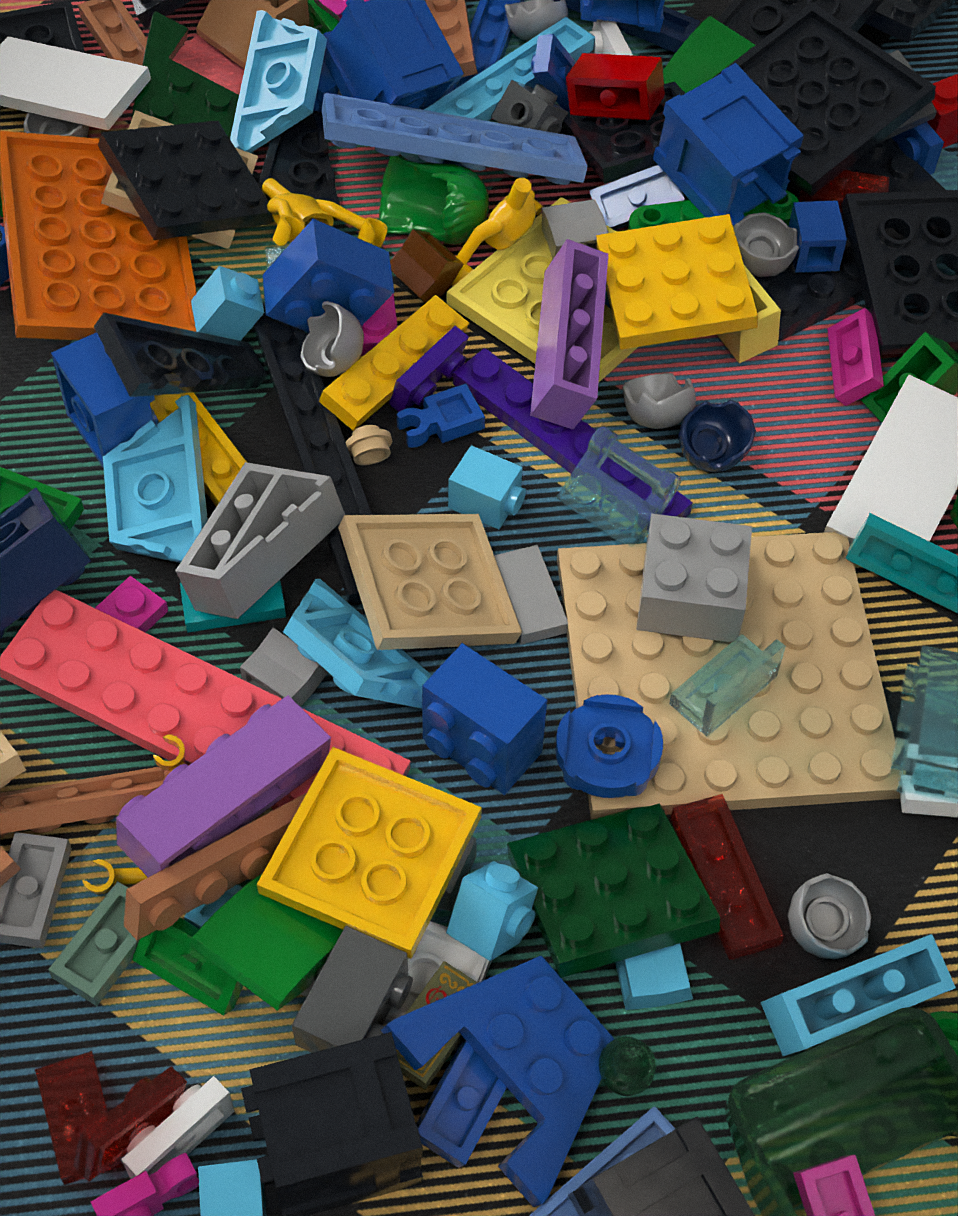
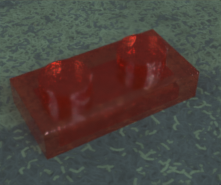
M170 1066L153 1080L146 1077L137 1082L127 1093L124 1101L108 1113L105 1110H100L92 1115L83 1124L78 1133L79 1142L73 1163L76 1170L90 1182L128 1153V1145L138 1133L148 1126H159L174 1112L173 1106L184 1093L187 1081Z

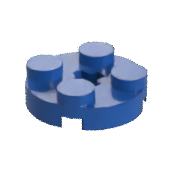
M596 695L584 700L583 706L576 708L571 714L569 710L560 721L556 736V759L563 771L564 781L572 789L582 790L590 795L603 798L637 796L646 789L648 782L658 771L663 751L661 728L656 721H654V724L652 723L651 719L643 713V707L634 700L618 695ZM604 737H611L615 739V746L624 749L621 752L609 755L602 753L595 745L603 744Z

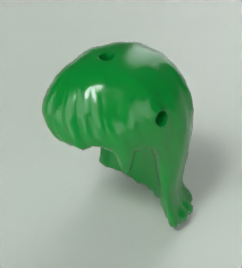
M389 156L381 186L382 197L378 220L386 224L388 228L387 235L411 233L412 229L430 232L440 243L462 245L466 243L473 230L487 220L489 212L488 191L480 177L470 169L453 164L417 163L399 156Z

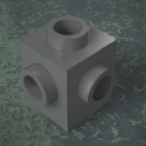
M511 80L491 117L501 124L559 134L562 129V122L568 112L555 104L558 96L543 86L536 84L532 88Z

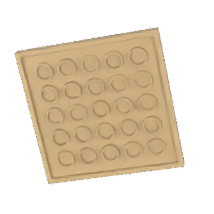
M836 532L751 537L746 610L737 643L636 630L646 543L558 548L557 565L563 610L568 621L567 641L576 708L583 706L584 700L596 695L623 696L640 704L643 707V713L651 719L653 724L654 721L657 722L663 735V751L656 775L648 782L646 789L637 796L603 798L588 794L591 820L624 810L647 807L659 803L665 814L668 815L900 799L902 789L901 762L854 563L845 559L850 547L847 537ZM604 737L603 744L595 745L602 753L609 755L621 752L624 749L615 746V739L611 737Z

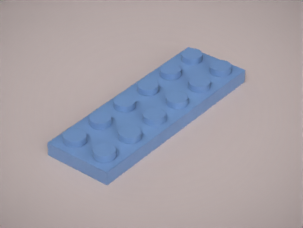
M324 93L322 104L324 138L331 140L336 146L349 149L356 148L357 145L375 147L377 152L389 156H398L401 152L417 154L420 159L430 163H442L444 159L458 161L466 168L479 171L485 170L486 167L503 169L506 174L519 178L528 177L529 174L545 176L548 181L560 185H568L570 181L584 183L588 166L575 136Z

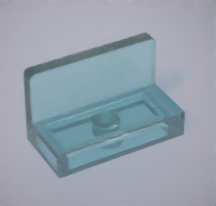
M741 634L673 691L669 704L708 737L777 677L786 646L776 639L762 651Z

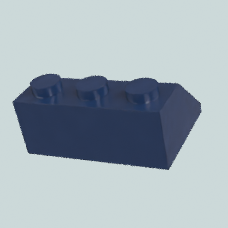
M36 487L0 515V639L5 633V628L19 617H29L40 601L60 585L67 586L76 581L83 574L85 565L91 562L81 543Z

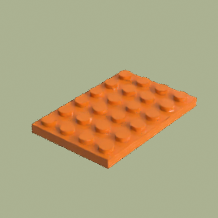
M0 131V192L16 338L80 340L96 333L94 325L103 313L196 332L191 300L197 292L187 236L153 240L140 217L101 204L112 169L98 147L99 139Z

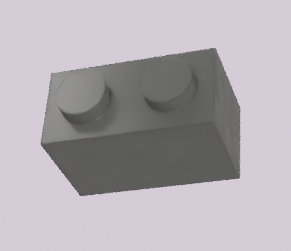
M345 926L292 1024L295 1045L314 1053L383 1034L381 1029L384 1027L383 1023L391 1007L400 1009L412 986L413 977L408 975L407 953Z

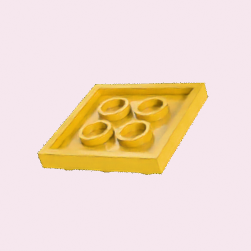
M730 214L596 235L597 250L608 253L606 291L620 350L758 328V313Z
M332 746L257 883L258 893L342 930L345 926H348L406 952L407 957L412 959L481 819L482 807Z

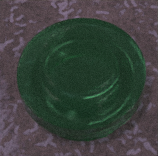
M623 1036L605 1045L599 1058V1071L602 1080L611 1091L621 1096H633L643 1092L651 1084L656 1070V1061L653 1052L645 1043L633 1037Z

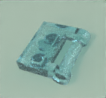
M602 426L592 435L588 444V450L556 498L622 545L628 544L632 547L644 541L648 535L651 513L662 514L681 484V477L669 469L665 471L660 470L619 442L616 433L606 426ZM607 457L652 487V492L647 500L600 469Z

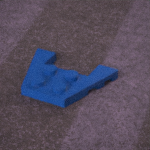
M542 956L536 957L393 1019L381 1029L383 1034L392 1033L395 1048L415 1071L424 1066L458 1032L537 1122V1126L498 1167L533 1207L542 1205L549 1197L617 1045V1041L563 979L560 978Z

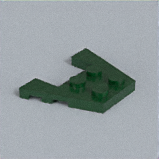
M155 11L152 15L142 63L143 66L149 68L151 80L135 98L132 118L136 110L174 125L218 120L230 139L239 95L173 61L187 40L188 28Z

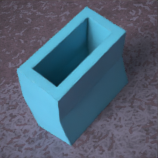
M680 943L615 962L625 1010L660 1007L693 999Z

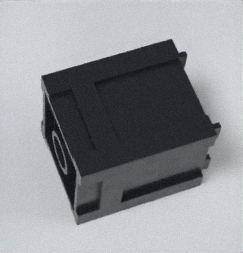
M391 1032L249 1070L253 1085L241 1088L246 1113L259 1110V1115L248 1119L253 1141L265 1139L269 1155L257 1158L262 1185L275 1181V1183L264 1186L269 1211L281 1208L283 1216H310L423 1184L421 1168L423 1147Z
M698 1117L693 1118L603 1171L568 1195L579 1216H755Z

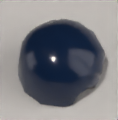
M729 400L725 403L715 404L704 401L683 418L678 440L682 453L688 461L703 471L720 472L731 469L746 457L752 448L756 429L751 414L738 402Z

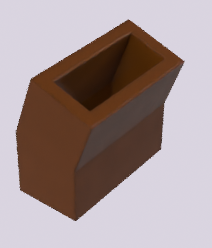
M412 229L402 248L390 260L391 271L425 303L435 295L440 298L449 289L464 265L430 232Z

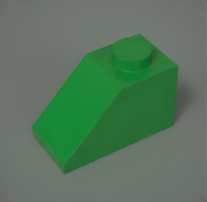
M924 332L883 376L884 386L864 396L861 401L883 422L908 375L951 395H955L958 392V354L947 342Z

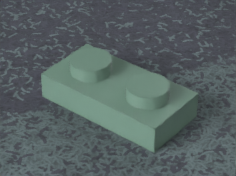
M118 881L48 969L52 979L95 1006H98L130 964L139 942L124 927L126 889L128 887Z

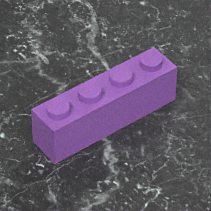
M566 239L544 272L530 416L574 429L595 403L598 396L608 253Z
M289 695L273 706L267 704L260 707L241 729L232 735H221L212 742L206 753L189 766L187 764L179 765L167 775L163 784L147 796L138 795L126 803L116 817L117 845L147 877L156 874L249 824L317 773L329 754L331 737Z

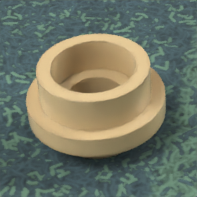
M366 425L354 430L352 436L345 443L350 456H353L354 463L358 465H371L379 463L390 456L389 447L392 444V437L389 431L380 429L377 425Z

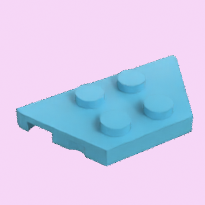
M257 11L230 140L235 148L252 153L313 113L327 38L319 30L306 25L298 26L294 21L286 18L280 21L272 18L266 11Z
M189 395L182 396L176 400L175 403L179 408L160 423L155 425L150 420L138 429L129 441L120 443L103 456L109 542L117 550L181 563L208 521L196 403Z
M315 579L308 593H306L300 605L291 616L283 633L298 645L297 648L304 657L317 662L333 676L334 683L340 689L358 697L422 708V685L432 675L402 649L377 650L368 620L321 579Z

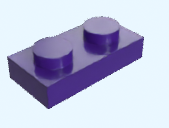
M455 325L396 380L394 391L388 404L398 412L412 407L415 403L419 407L424 404L423 398L433 395L437 388L436 383L443 376L448 379L452 378L453 372L464 364L466 357L462 354L469 336Z

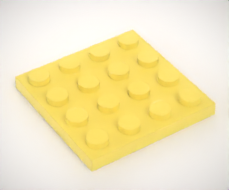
M560 197L551 206L567 204L571 202L564 199L563 197ZM542 213L535 218L532 227L515 244L507 249L496 250L447 291V304L533 363L536 362L544 272L553 260L548 243L542 232ZM606 225L608 233L617 232ZM607 305L604 306L599 382L638 348L620 350L611 309Z

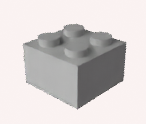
M651 513L636 630L737 643L746 610L752 526Z

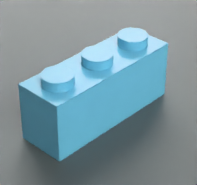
M930 934L760 1003L782 1056L808 1049L953 990L956 987L935 939Z

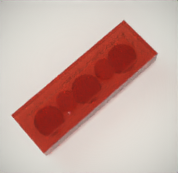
M723 794L673 807L670 818L680 842L720 915V932L718 934L729 960L781 945L784 935Z

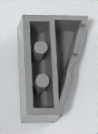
M245 462L176 569V573L196 611L238 619L340 524L345 513L331 476Z

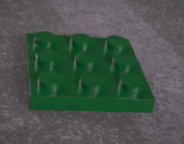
M660 803L624 810L507 843L508 858L512 867L520 874V877L538 887L532 910L535 911L536 923L560 978L720 932V915Z

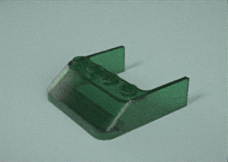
M912 1007L898 1009L746 1077L732 1088L726 1102L725 1116L748 1189L761 1215L797 1216L793 1208L803 1203L793 1172L845 1155H856L863 1176L946 1136L958 1137V1056L931 1015L923 1010Z

